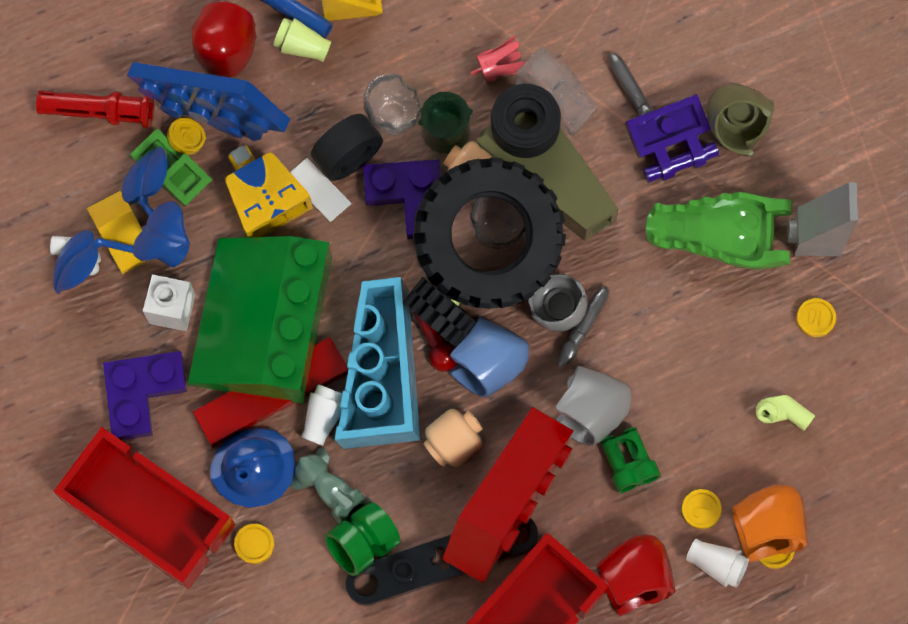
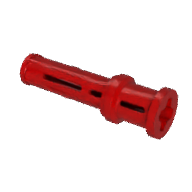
M39 90V94L37 93L36 111L37 114L41 115L52 114L107 119V122L111 123V125H119L120 122L140 123L143 128H150L153 123L154 99L145 95L144 97L122 96L121 92L114 91L108 96Z

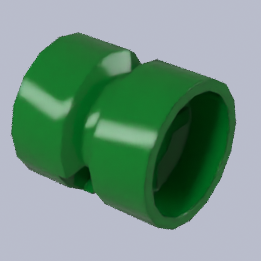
M374 502L367 503L351 515V523L342 521L324 534L325 544L336 563L353 577L374 563V555L382 557L400 544L401 539L395 524L389 515Z

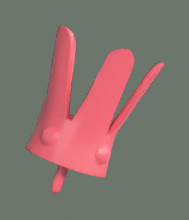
M515 35L497 48L477 55L480 68L472 71L470 74L474 75L482 72L486 83L496 81L500 76L529 72L526 69L528 67L526 62L512 63L521 57L520 51H517L520 44L518 41H514Z

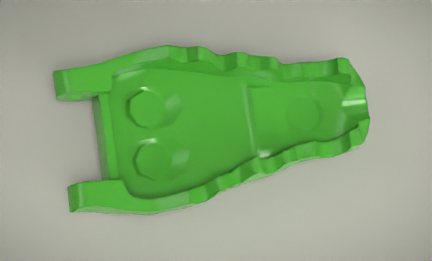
M735 192L732 194L722 193L716 198L703 197L698 200H690L685 205H663L656 203L647 217V240L654 247L684 250L738 268L760 270L790 265L789 251H773L774 217L791 215L793 202L788 199H772L750 193Z

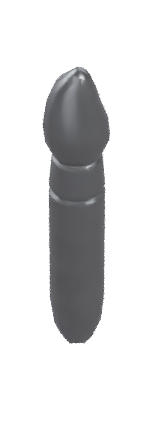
M610 52L608 56L609 65L630 102L637 110L638 117L654 111L653 107L648 105L642 90L624 60L617 53Z
M607 286L600 287L593 294L587 304L584 318L573 328L568 340L562 344L557 362L558 366L568 365L577 356L579 346L584 341L608 299L609 288Z

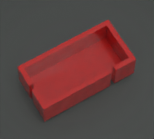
M103 427L99 429L53 491L62 502L187 590L192 587L210 562L206 556L207 551L209 550L215 554L236 526L231 516L139 452L134 453L129 445Z
M547 532L466 624H578L580 619L576 615L584 620L605 596L609 585Z

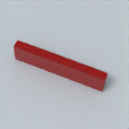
M331 337L314 345L305 397L309 396L310 392L314 393L317 385L325 387L348 374L347 365ZM230 391L193 411V414L211 447L214 448L232 436L245 431L296 402Z

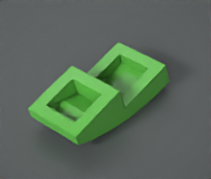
M157 128L130 154V158L136 163L151 150L157 149L159 146L163 147L167 155V173L162 188L186 207L212 181V178L186 153L181 154L175 151L170 146L167 137Z

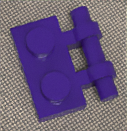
M697 94L624 123L637 157L641 158L652 153L655 159L654 165L643 169L647 183L660 178L666 181L674 178L675 173L691 166L697 169L706 165L707 160L719 156L718 148L714 142L701 146L698 135L710 131L711 128ZM684 141L687 152L669 158L666 148Z

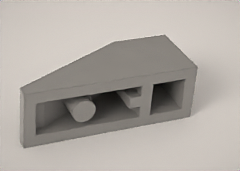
M849 182L797 208L793 220H788L787 242L794 243V256H841L858 222L857 183Z

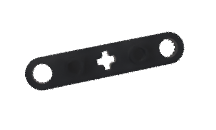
M531 518L527 524L521 522V525H524L529 531V539L521 545L513 544L508 553L506 551L502 553L496 564L526 554L533 549L537 542L538 529ZM451 535L374 560L373 564L354 577L348 575L346 590L352 601L366 607L465 575L466 573L449 563L447 570H442L439 565L432 566L431 561L436 559V551L443 549L445 553ZM369 574L377 580L378 587L372 595L362 596L356 592L355 583L360 576Z

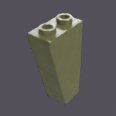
M522 112L516 116L514 122L520 129L529 130L536 125L537 119L529 112ZM491 125L479 134L480 138L477 139V143L494 158H503L504 161L520 163L525 166V169L532 173L536 172L544 179L543 183L549 190L552 189L558 198L556 203L559 210H563L565 219L563 224L582 240H588L617 221L619 209L561 127L558 138L553 146L545 153L532 158L515 157L502 150L493 138Z

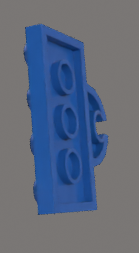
M136 62L132 63L127 74L131 80L139 85L138 91L155 99L161 104L160 109L164 113L175 118H181L182 115L191 116L236 138L241 139L245 132L247 138L257 141L268 130L285 132L290 118L247 80Z

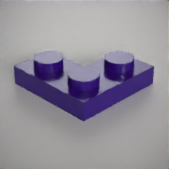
M440 159L363 165L366 206L404 203L407 239H413L414 218L421 199L431 185L441 176Z
M181 351L103 363L111 434L120 440L153 436L149 398L187 392Z

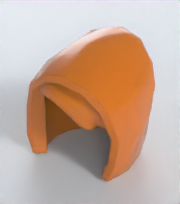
M773 484L750 494L732 507L737 533L745 556L749 558V563L777 554L800 551L808 545L807 521L803 498L793 486Z

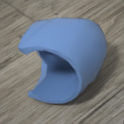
M479 317L476 320L477 324L468 333L467 337L452 351L451 358L458 364L449 370V374L473 394L486 398L512 382L525 369L529 360V343L525 338L509 329Z

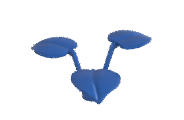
M159 146L157 149H153L141 157L131 167L123 181V200L131 205L139 201V205L149 216L134 245L102 238L94 240V234L90 230L79 232L65 244L58 255L53 274L55 293L60 294L61 291L76 287L91 274L96 265L98 248L109 247L133 253L141 261L157 258L169 267H176L185 259L190 242L184 228L181 207L175 202L169 201L153 210L148 204V197L155 195L161 189L166 177L167 155L163 147Z

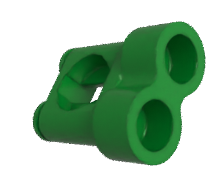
M636 427L623 431L622 435L616 438L614 435L605 437L600 442L614 473L611 479L618 494L626 493L638 486L652 483L662 476L656 461L650 460ZM625 442L634 460L626 464L619 445Z

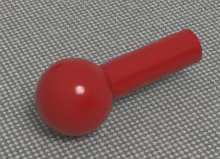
M414 313L431 347L428 354L429 363L437 371L448 372L458 364L451 358V353L456 347L450 342L445 341L437 331Z

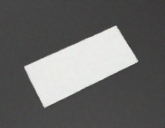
M308 158L290 172L307 190L312 204L330 222L352 204Z

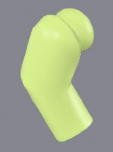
M788 395L762 399L756 406V416L763 423L789 420L805 431L815 418L813 413Z

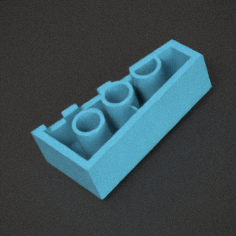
M401 277L363 281L361 284L354 325V341L347 365L346 387L342 393L339 426L336 428L334 439L343 449L421 441L410 308L403 302L404 298L409 294V290Z

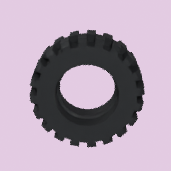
M503 158L473 159L446 171L426 191L414 218L413 245H415L416 258L420 268L422 267L427 279L448 298L475 308L509 307L535 295L534 293L541 287H544L551 279L550 276L554 269L558 268L562 259L560 256L562 246H565L566 234H563V222H565L563 210L560 211L556 203L558 198L553 190H549L543 183L544 179L536 172L532 173L525 169L524 165L515 161H504ZM480 197H497L507 201L519 212L525 226V242L522 251L510 265L496 271H482L469 266L459 257L452 242V225L457 213L465 204Z

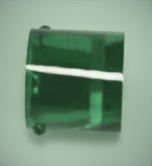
M438 92L431 95L424 102L418 125L421 126L422 137L426 145L433 151L442 154L450 153L455 145L462 148L467 143L470 136V115L473 113V110L468 107L466 101L461 96L452 92Z

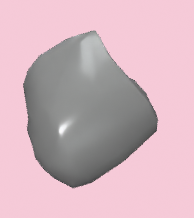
M578 366L575 374L568 379V390L556 405V410L560 413L556 421L574 430L571 439L581 444L595 446L617 428L629 414L632 404L631 387L626 382L607 374Z

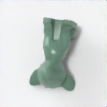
M324 448L318 449L315 455L301 457L295 468L296 475L293 476L289 487L293 490L315 487L322 501L332 509L331 515L338 524L342 521L351 523V515L367 503L372 502L370 497L367 498L359 489L353 490L340 477L327 472L330 457Z

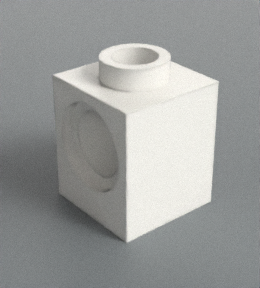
M152 274L143 308V313L148 323L187 331L196 297L191 283Z

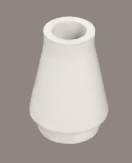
M317 385L314 393L310 392L302 438L322 446L324 445L327 436L340 418L342 393L321 385Z
M695 539L688 551L686 561L696 565L724 587L729 584L737 588L746 572L749 558L741 555V550L705 543Z

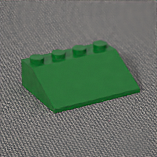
M293 236L218 238L188 386L273 397L304 404L311 359L316 343L332 261L329 242Z

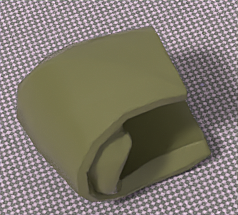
M727 83L719 87L710 96L706 109L707 120L713 135L719 143L737 154L753 157V147L760 138L764 137L769 129L774 111V102L765 97L760 91L738 83Z

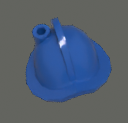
M256 428L242 431L227 439L216 451L210 465L211 482L218 493L233 504L249 508L268 505L282 497L292 483L296 467L293 449L287 439L274 430Z

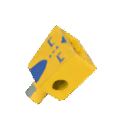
M244 145L229 154L228 159L236 171L225 178V182L246 237H264L313 209L311 197L307 190L272 152L255 159L249 147Z

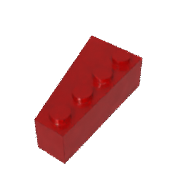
M532 407L459 515L442 560L484 584L504 551L508 553L520 533L517 529L521 522L527 524L538 505L535 502L539 494L545 496L556 477V475L552 474L554 468L562 469L569 459L573 448L568 446L574 430Z

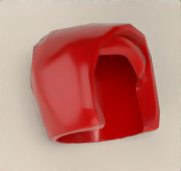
M216 1L208 3L202 8L192 26V46L194 58L209 74L231 78L235 77L246 67L253 55L257 38L256 25L252 14L245 8L229 2Z
M634 535L620 543L596 564L599 577L609 585L607 594L619 616H623L648 603L662 602L676 592L671 563L665 545L654 535Z

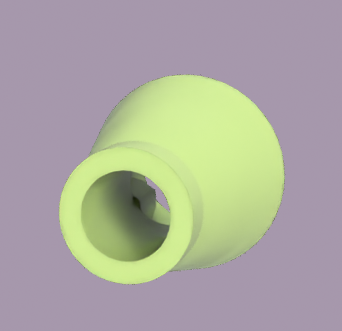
M284 18L273 46L280 48V53L317 59L324 62L332 41L323 38L296 18L293 21Z

